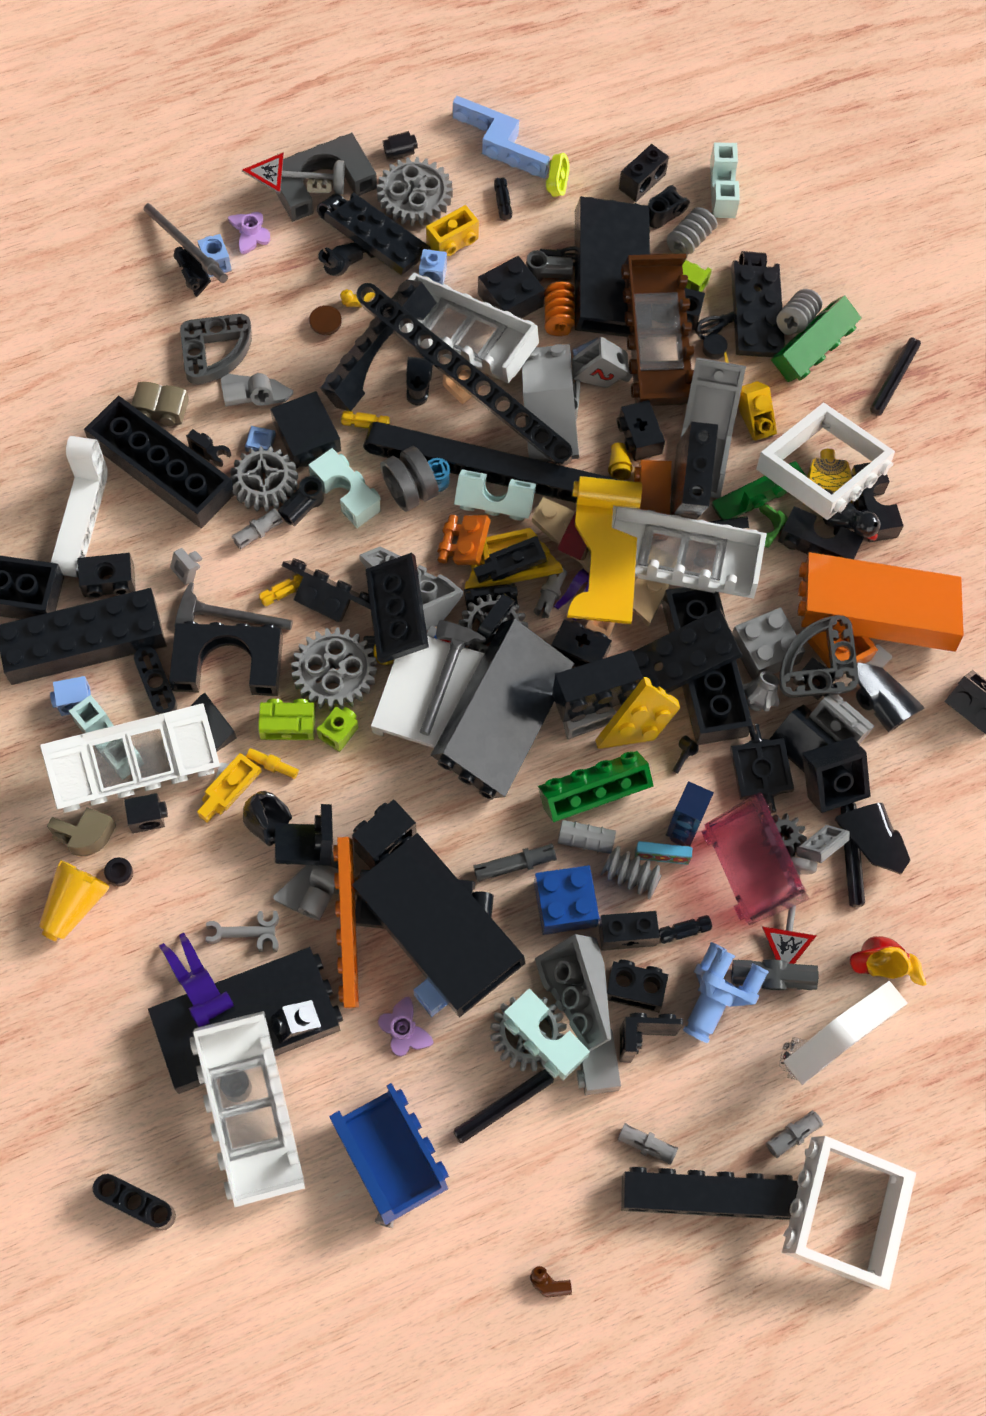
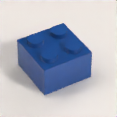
M590 865L535 873L534 887L543 935L597 927L600 917Z

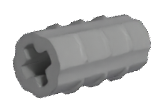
M562 820L558 844L583 848L584 850L597 851V853L611 854L616 830L591 826L590 824H581L576 821Z

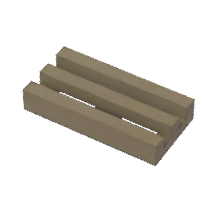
M309 179L307 182V192L330 193L333 188V180Z

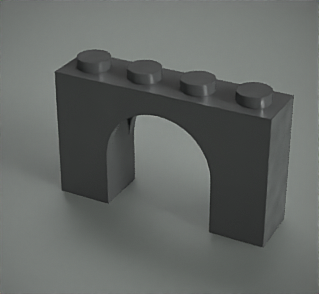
M353 133L339 136L334 140L283 159L282 171L310 173L321 169L334 170L335 162L337 160H344L345 179L354 193L360 196L377 189L376 172ZM282 177L280 194L276 192L292 222L314 214L312 198L303 183L305 178Z

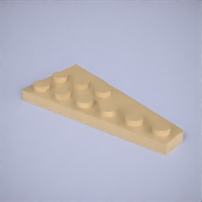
M543 497L532 516V523L553 542L556 541L560 544L575 511ZM651 546L648 563L649 560L654 559L659 562V566L674 569L678 557ZM588 551L585 560H576L590 573L591 553ZM635 576L633 611L649 627L664 598L665 590H668L670 584L639 579L638 576Z

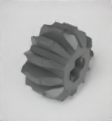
M787 813L783 815L782 819L775 814L772 816L771 821L766 820L764 822V830H761L760 837L765 840L762 841L761 846L764 848L770 847L769 856L776 852L778 853V859L784 857L785 854L787 857H794L795 852L797 853V848L807 841V837L802 835L805 831V826H796L798 817L790 821ZM779 833H782V837L786 835L788 839L784 840V837L781 839L778 836Z

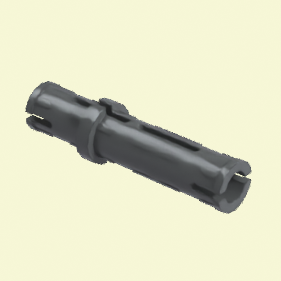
M553 844L531 850L525 848L522 849L523 852L475 864L473 868L477 882L525 868L531 870L534 869L533 866L556 861L557 858Z

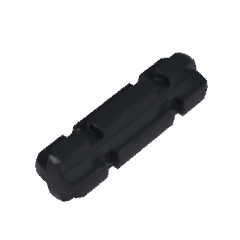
M504 177L496 178L494 180L499 216L503 221L506 219L510 220L512 218V207L510 206L507 180Z
M708 915L698 917L697 920L690 919L673 924L671 928L670 926L662 927L659 929L660 941L665 944L672 942L674 938L679 940L697 935L698 931L701 933L710 931L712 929L711 919Z

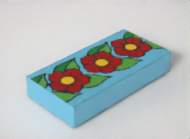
M639 841L635 849V857L638 855L640 860L689 865L693 848L690 846Z

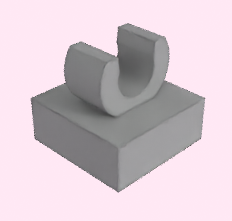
M180 548L173 552L170 568L187 585L194 581L196 571L200 569V565L197 562L201 561L202 557L197 551L191 552L188 555L183 548Z

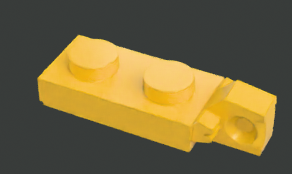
M239 753L204 791L205 795L202 798L204 804L197 811L199 817L208 823L216 813L221 815L224 811H227L262 772L261 768Z

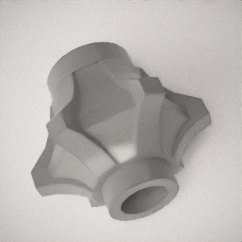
M761 672L755 680L743 684V689L747 696V704L752 710L761 711L763 709L764 711H769L771 706H779L780 700L777 691L780 681L777 676L770 672Z

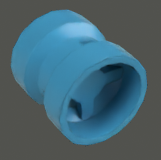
M433 458L428 461V464L437 481L439 492L446 490L450 483V467L444 459Z

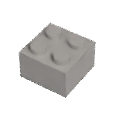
M781 607L735 626L732 632L743 655L741 660L752 680L759 677L761 672H770L772 674L780 672L783 657L797 636ZM803 646L795 658L794 665L800 663L805 653Z

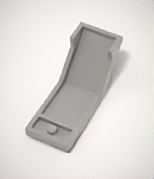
M570 344L536 347L522 366L524 407L564 438L572 447L573 459H579ZM525 416L527 426L529 423V418ZM539 432L535 440L539 443H544L548 440L549 435L546 432ZM527 442L529 458L552 462ZM560 447L555 451V457L558 459H563L568 455V450L564 447Z
M696 357L681 438L691 421L719 424L710 497L720 498L746 366Z

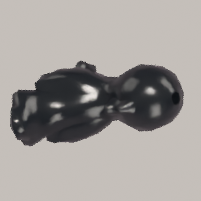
M826 488L824 489L831 495L833 494L832 490ZM851 502L847 503L841 513L837 512L830 519L826 520L823 517L826 525L834 527V535H837L842 526L846 529L854 530V532L862 537L875 541L881 527L880 519L874 512L868 510L858 511Z

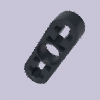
M149 646L139 648L134 654V662L155 714L159 715L177 710L176 699L156 650ZM148 655L153 669H147L143 659L144 656ZM152 677H161L163 683L159 687L152 688L148 685ZM158 695H164L169 708L163 709Z

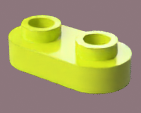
M559 153L554 154L552 160H550L549 177L546 179V189L553 197L565 194L569 175L567 155Z

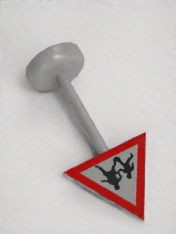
M283 152L242 169V172L279 194L281 192L282 177L333 180L334 192L336 194L344 193V160H337L335 162L333 174L282 171Z
M796 857L779 858L780 869L793 873L786 930L762 926L775 960L788 961V964H795L817 936L793 932L800 874L815 873L818 865L815 861Z

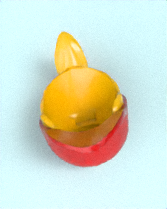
M884 936L868 938L863 943L861 951L852 954L850 957L851 968L856 973L870 974L873 977L881 976L889 979L909 975L912 982L921 986L927 985L919 959L915 955L905 952V949L891 938Z

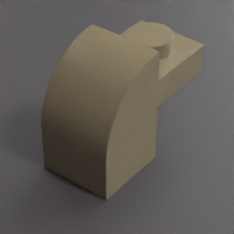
M86 807L77 826L51 817L47 827L52 833L53 839L63 844L68 843L67 847L73 855L88 856L97 853L108 843L116 824L111 816Z

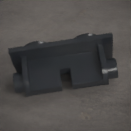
M177 247L174 249V259L177 260L179 267L183 268L181 271L186 280L187 287L191 288L195 296L198 297L211 282L209 275L203 270L202 264L186 249Z
M515 583L464 589L467 611H469L468 604L470 602L477 606V598L481 597L486 602L487 595L489 594L492 596V601H496L498 595L502 596L505 593L514 599V605H517V586H515Z

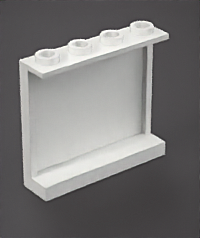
M427 636L429 648L394 660L371 728L374 734L380 736L387 733L435 748L485 653L465 647L461 650L429 736L420 733V729L450 650L449 642Z

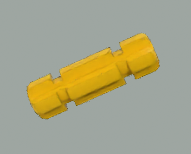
M343 411L341 416V424L344 426L355 424V427L369 429L372 422L390 425V417L383 415L377 417L375 414L360 412L353 414L352 411Z
M295 574L292 576L293 579L290 580L288 578L272 586L271 590L266 589L260 592V601L264 606H268L274 603L273 600L276 599L278 601L296 592L295 589L299 588L303 576Z

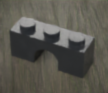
M871 462L854 465L851 471L852 478ZM882 474L871 488H865L859 498L854 501L856 510L872 511L880 519L881 527L877 533V539L875 541L868 539L869 543L898 538L904 527L897 504L883 505L874 498L876 495L885 493L890 482L888 475L884 476Z
M793 507L778 542L788 549H796L807 554V556L811 552L855 559L864 537L841 526L839 532L833 538H822L814 530L817 516L798 507Z

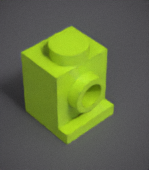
M685 260L683 275L688 276V284L685 288L703 292L709 284L712 269L707 267L704 270L699 265Z
M335 707L322 725L317 727L318 738L338 752H341L358 729V720L355 719L357 717L356 714L347 707H344L342 710ZM338 721L343 724L342 726H339V727H338V726H335V724H336Z

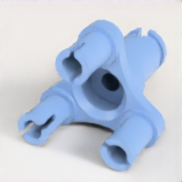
M710 942V946L701 964L698 963L694 970L700 984L698 991L701 994L690 1014L688 1025L683 1029L687 1034L705 1043L709 1042L710 1039L708 1037L710 1034H713L726 1005L732 1007L756 1004L760 996L758 991L766 975L769 973L764 968L752 963V967L742 986L739 985L737 987L727 982L723 978L735 955L728 953L727 949L713 942Z

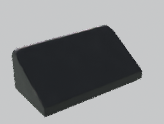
M203 693L191 706L204 704L217 752L237 739L235 731L207 694Z

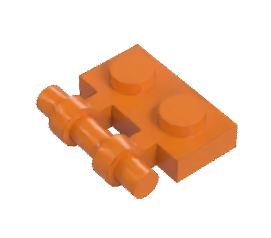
M449 515L448 521L444 523L442 530L444 533L443 540L438 545L437 552L439 555L437 561L445 564L448 561V557L453 556V561L456 565H480L491 521L488 516H464L462 524H457L458 516ZM454 536H459L457 544H452Z

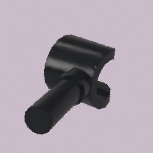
M683 736L679 741V747L683 751L672 770L677 774L689 756L695 755L699 750L698 744L688 736Z

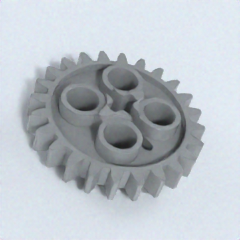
M407 157L406 163L397 160V167L389 164V171L383 170V177H379V184H377V198L380 202V208L385 209L387 216L393 214L394 221L400 217L402 218V224L410 220L411 226H414L415 221H419L422 226L425 219L432 223V216L440 219L441 212L446 213L447 206H451V198H453L452 181H449L448 173L444 174L443 167L437 169V162L429 165L427 158L422 163L419 162V157H416L414 162H411L409 157Z
M338 627L334 634H331L328 628L325 629V635L323 636L316 631V639L314 640L307 636V646L303 644L298 645L301 653H294V660L297 662L291 663L292 670H294L292 678L297 680L295 688L302 689L300 691L301 697L304 698L309 695V703H314L318 700L320 709L327 703L330 711L333 710L334 704H338L342 710L345 702H348L353 707L354 698L363 701L361 692L370 693L368 685H375V678L373 676L377 675V668L373 667L377 665L376 658L372 657L374 655L373 649H367V640L359 643L360 636L358 633L351 638L349 629L342 635ZM333 649L342 650L338 655L330 653ZM313 665L322 666L318 671L310 670V667ZM350 667H357L359 669L355 673L347 672V669ZM330 683L339 684L335 689H328L326 687Z

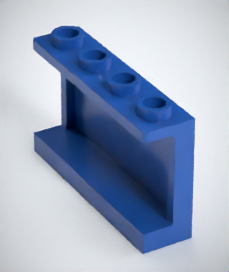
M392 1083L386 1085L388 1092L349 1114L342 1116L341 1112L337 1111L329 1116L385 1225L448 1190L445 1179L449 1177L442 1161L436 1163L431 1154L435 1153V1149L428 1136L422 1139L418 1131L422 1126L414 1112L411 1114L407 1112L405 1106L409 1103L401 1089L396 1091Z

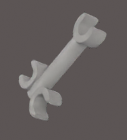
M259 911L257 919L260 926L221 927L218 922L209 921L206 923L207 929H216L217 933L212 937L207 936L206 942L216 944L222 938L259 937L257 940L259 952H263V944L266 941H271L273 943V951L277 952L279 943L275 937V927L279 922V915L277 911H273V919L266 922L263 920V912Z

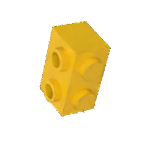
M466 205L426 226V244L431 247V250L447 252V256H452L457 250L466 245H472L479 239V220Z

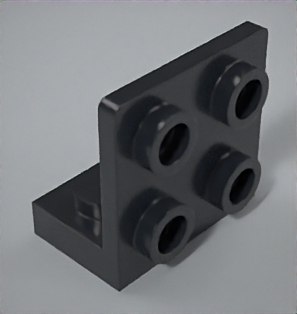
M321 804L320 815H315L314 824H275L276 864L331 865L333 846L332 804Z
M631 1013L630 1017H625L620 1027V1062L631 1063L635 1055H638L639 1049H642V1035L676 1036L683 1026V1019L676 1018L674 1014H659L658 1018H649L645 1013Z

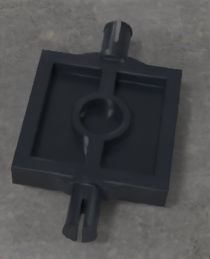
M755 724L750 731L751 741L731 746L730 750L740 800L749 798L763 799L765 813L770 814V811L771 813L777 811L774 796L793 792L794 784L784 738L775 740L762 739L759 724Z

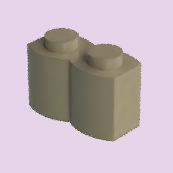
M138 382L131 405L153 421H160L166 426L181 425L189 397L187 391L180 387L161 386L152 382Z

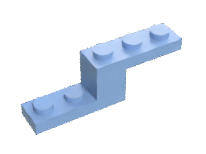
M455 97L453 101V118L475 126L482 131H487L482 141L483 155L506 163L511 167L529 172L531 175L546 178L549 172L550 157L514 143L519 133L518 119L462 97Z

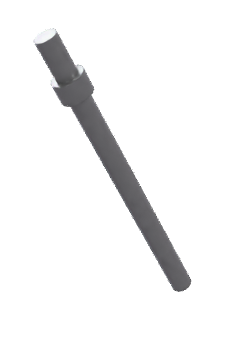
M150 203L144 206V211L201 263L204 271L216 277L221 283L227 281L228 275L220 269L219 264L213 258H208Z

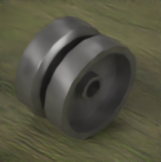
M415 446L403 450L400 453V459L392 456L380 463L383 478L392 497L405 512L418 506L419 498L426 502L439 495L433 471L423 454Z

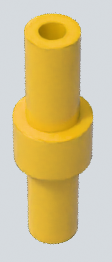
M252 748L247 752L246 757L264 765V769L273 773L277 771L293 779L298 775L299 769L281 762V758L272 754L268 756Z

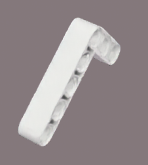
M70 436L66 445V456L75 478L51 563H58L64 576L78 578V558L86 557L107 482L108 469L96 439Z
M888 981L835 1018L783 1062L801 1085H803L849 1047L877 1028L908 1003L892 983Z

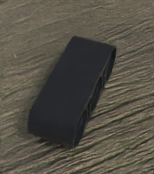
M102 1174L94 1181L93 1193L96 1198L105 1204L157 1230H167L174 1224L176 1212L164 1200L111 1174ZM107 1182H114V1193L104 1197L102 1194L103 1186ZM137 1194L140 1195L141 1205L135 1210H129L128 1200L130 1197ZM162 1207L166 1208L168 1215L165 1221L155 1223V1211Z

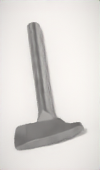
M193 582L189 583L183 594L175 624L184 623L185 621L194 622L195 615L205 614L259 625L269 624L291 630L293 620L202 603L198 601L193 593Z
M440 620L438 623L436 637L437 639L451 641L448 656L420 729V733L428 736L431 733L461 650L465 645H470L473 642L484 643L486 641L485 637L469 628Z

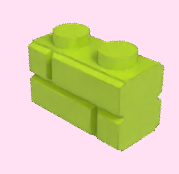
M268 699L267 702H260V739L314 740V703H309L306 699H295L293 703H284L280 699Z

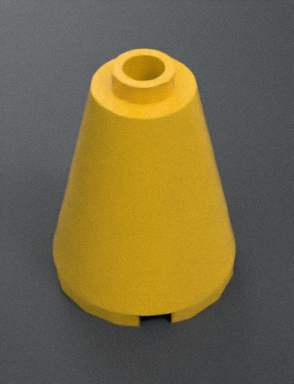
M61 860L57 865L39 927L43 929L41 934L55 942L58 937L65 939L105 895L110 886L93 875L77 869V867Z

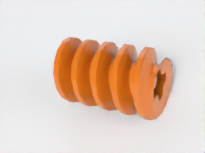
M555 282L548 285L545 289V331L553 336H567L575 325V311L573 310L575 307L573 302L575 299L573 294L575 287L569 282Z

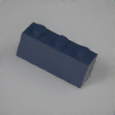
M688 781L665 836L670 837V840L677 845L684 846L686 844L691 846L714 792Z

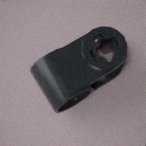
M674 185L668 186L649 200V226L652 228L663 227V225L684 213L690 201L687 198H683L676 191Z
M408 357L406 397L408 402L413 405H422L428 399L433 364L425 358Z

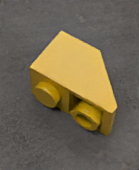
M758 381L743 385L738 406L752 439L756 441L777 434L770 387Z

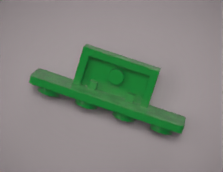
M796 461L789 463L790 466L806 476ZM763 476L714 500L712 507L721 520L737 518L775 498L782 497L787 491L768 477Z

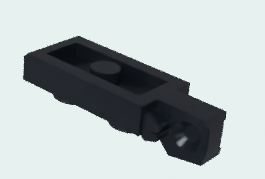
M535 536L489 554L490 557L484 560L485 564L475 567L474 572L479 583L491 579L494 582L545 563L547 558L538 537Z

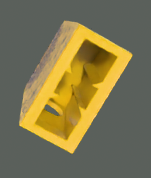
M828 448L820 452V458L812 460L807 477L821 488L830 489L835 493L852 478L849 462L836 459L835 450Z

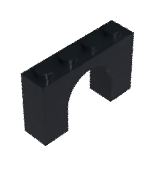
M193 621L175 624L169 677L172 691L199 693L202 665L207 655L222 646H236L245 650L251 657L249 680L251 694L278 696L283 646L281 628L269 624L262 627H254L244 623L232 626L219 622L198 624Z

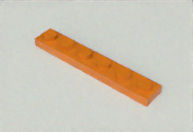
M337 837L338 845L333 846L334 861H338L339 872L334 874L335 889H339L340 900L335 902L336 917H340L341 929H337L336 939L337 945L342 948V957H338L337 967L338 973L343 975V985H339L338 989L339 1002H344V1008H359L355 891L352 886L354 883L353 840L350 837Z

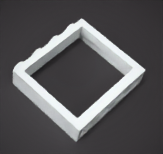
M822 403L761 451L756 470L828 520L837 512L841 513L851 500L856 501L862 491L867 487L871 488L882 474L884 476L887 475L888 469L893 466L892 459L895 451L827 404ZM822 428L872 461L832 495L783 461V459Z
M827 1136L811 1137L809 1147L805 1149L806 1159L804 1167L799 1173L797 1180L799 1187L796 1198L790 1207L791 1218L789 1226L783 1235L786 1238L782 1253L873 1289L889 1290L916 1172ZM830 1151L890 1175L867 1271L806 1248Z

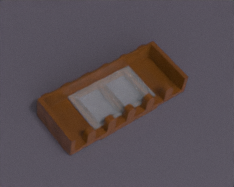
M686 253L628 255L625 263L621 265V277L625 279L623 301L628 306V311L625 312L626 327L629 326L630 335L627 336V349L631 350L632 359L629 360V373L633 374L631 397L635 398V403L646 400L650 401L651 406L683 405L688 403L694 370L691 369L694 347L689 346V334L692 331V323L687 322L690 299L685 298L688 276L683 275V264L687 258Z

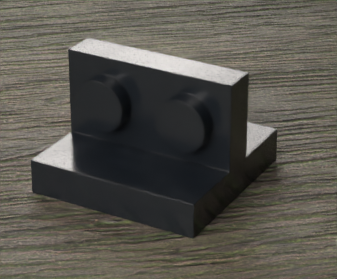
M972 670L961 679L958 686L944 702L986 734V680Z

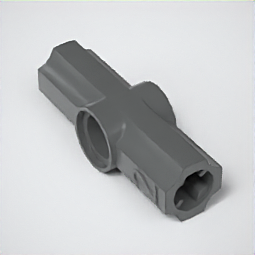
M751 960L732 961L731 984L743 985L753 963L769 971L761 985L762 989L787 990V988L817 990L819 979L818 965L788 964V961L762 960V962Z

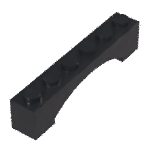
M414 280L403 282L391 298L417 320H424L437 303L421 281ZM386 308L383 312V317H391L394 309ZM376 318L370 322L363 335L357 338L355 345L341 358L339 365L326 377L325 382L320 387L338 409L352 411L364 396L363 386L369 367L380 347L393 333Z

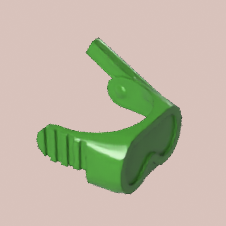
M764 504L759 507V510L771 520L774 526V531L766 535L764 547L769 548L788 520V517L780 510L776 512L768 504Z

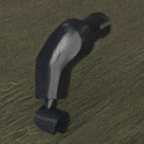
M355 242L336 246L332 250L330 248H325V251L321 249L318 254L319 260L324 264L325 271L332 276L343 275L351 264L363 259V253L365 252L370 258L375 256Z

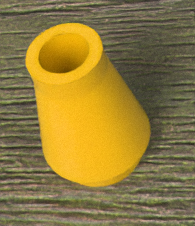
M617 442L611 446L608 473L612 478L626 480L631 476L633 467L625 444Z

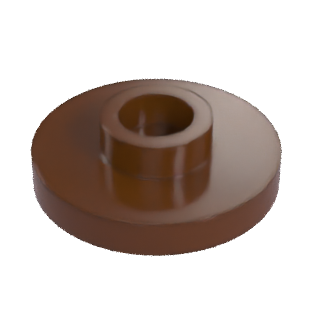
M324 305L315 308L311 312L309 322L312 330L317 334L331 335L340 329L342 317L336 308Z

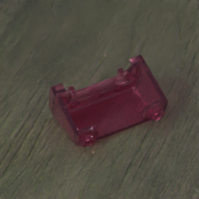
M761 792L747 798L704 824L706 829L702 831L703 837L707 845H713L738 902V904L734 905L740 921L745 919L748 925H752L810 900L777 828L767 801Z

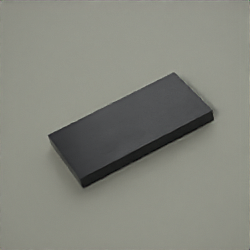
M411 552L365 569L377 660L382 664L429 648L416 556Z

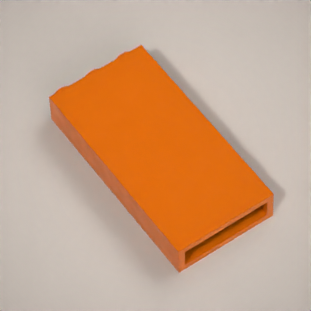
M809 552L806 562H801L799 577H803V581L800 582L798 596H801L802 600L799 602L797 615L801 616V627L806 628L823 618L842 615L851 621L854 636H865L873 639L956 652L964 636L962 580L960 576ZM837 622V624L834 627H832L833 630H837L838 632H842L844 629H846L845 626H840V622Z

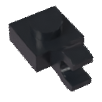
M192 429L186 435L190 449L206 460H212L219 467L223 466V461L219 458L220 455L224 454L229 458L231 457V451L227 446H213L212 439L205 433L200 434Z

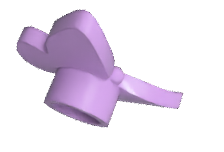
M260 212L228 216L229 223L240 230L239 250L241 254H247L254 250L257 243L267 245L270 242L269 231L261 226L263 224V215Z
M405 997L393 1008V1013L382 1014L378 1019L379 1027L392 1036L391 1048L393 1053L400 1057L405 1056L410 1047L420 1050L430 1047L434 1043L432 1037L425 1030L415 1026L416 1023L413 1021V1003L410 997Z

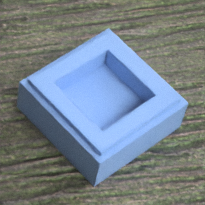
M251 426L245 444V451L249 452L250 448L254 452L259 451L260 445L264 451H267L270 446L273 447L276 437L275 430Z

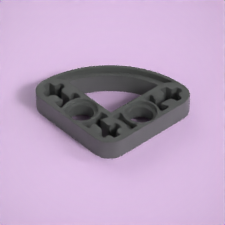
M232 314L192 319L182 323L180 333L187 380L192 384L212 382L233 371L243 361L252 341L251 321L247 315ZM243 324V328H238V325ZM213 326H221L223 328L218 333L210 331ZM239 339L233 350L226 357L215 364L207 366L205 343ZM193 348L201 350V352L195 356H191L188 354L189 350ZM193 364H195V365L198 364V367H199V373H198V374H194V365H193Z
M836 615L818 620L802 630L792 641L783 657L779 674L780 690L785 696L795 698L847 693L857 686L859 676L851 621L847 617ZM837 622H840V626H845L846 629L842 631L841 638L842 640L847 639L848 642L840 641L834 644V641L839 639L838 631L832 628ZM826 631L831 668L792 672L795 658L801 647L815 635ZM839 647L846 648L849 651V659L846 661L837 659L835 655L836 649ZM843 673L846 674L847 678H852L848 687L845 686L844 682H836L833 685L834 688H831L832 678L830 674H833V680L840 679ZM804 676L807 677L806 686L808 691H805V685L797 686L795 691H792L791 687H786L790 678H793L795 683H801L805 680ZM814 676L824 677L826 680V687L824 689H816L812 685V678Z

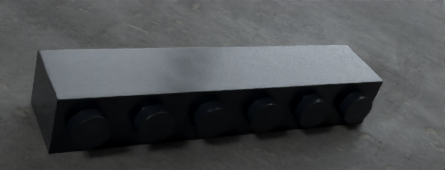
M629 1167V1172L625 1171L622 1174L621 1211L790 1220V1207L796 1198L799 1186L791 1175H775V1179H764V1174L747 1173L746 1178L734 1177V1172H717V1176H705V1171L688 1170V1175L676 1174V1169L661 1168L658 1169V1173H647V1168Z

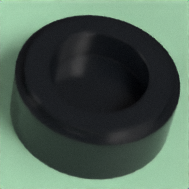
M711 334L705 338L702 349L707 357L719 359L725 355L724 352L727 351L728 343L723 336Z
M117 857L111 859L106 864L104 874L111 885L120 887L131 881L133 868L128 860Z

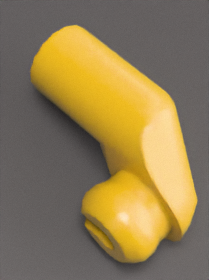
M345 289L341 292L340 298L343 305L346 307H362L356 294H353L351 290ZM367 293L364 301L369 302L375 297V293Z

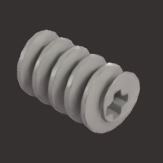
M694 208L667 236V245L673 254L686 253V256L693 253L695 248L700 245V242H703L706 236H709L712 230L717 228L716 218L704 208Z
M801 289L794 294L777 315L776 322L781 332L786 335L801 333L806 329L822 308L823 302L818 293L811 289Z
M619 846L611 852L600 875L602 876L608 871V880H612L618 875V885H622L628 880L629 890L638 885L639 895L648 890L649 900L662 876L660 875L659 865L650 870L649 860L641 866L640 856L637 855L632 861L630 860V851L620 856Z

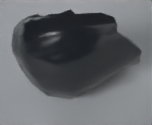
M267 791L257 792L243 806L244 825L268 846L275 844V824H288L292 819L286 804L273 793Z

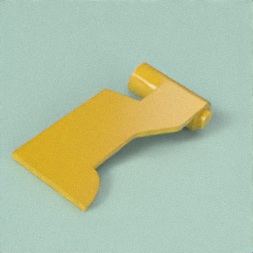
M580 476L579 481H574L572 496L577 497L575 527L591 553L588 592H582L572 600L567 618L632 624L637 537L612 528L613 506L640 508L642 483Z

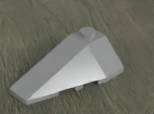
M377 547L359 555V559L366 569L400 557V555L382 547ZM419 565L417 570L427 631L431 626H438L440 620L444 621L463 596V591L447 577L440 574L437 577L427 573V568Z
M574 934L536 957L535 961L543 986L552 993L557 1001L555 1003L560 1011H564L570 1020L569 1025L579 1041L589 1051H592L611 1040L605 966L597 939Z

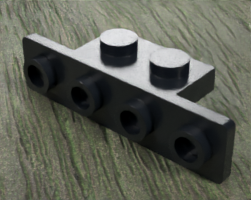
M293 558L292 561H283L282 567L303 576L293 599L294 601L337 622H342L351 600L371 610L369 593L361 591L359 594L351 590L352 585L344 581H332L328 579L329 574L315 569L314 572L306 568L307 564L299 559Z

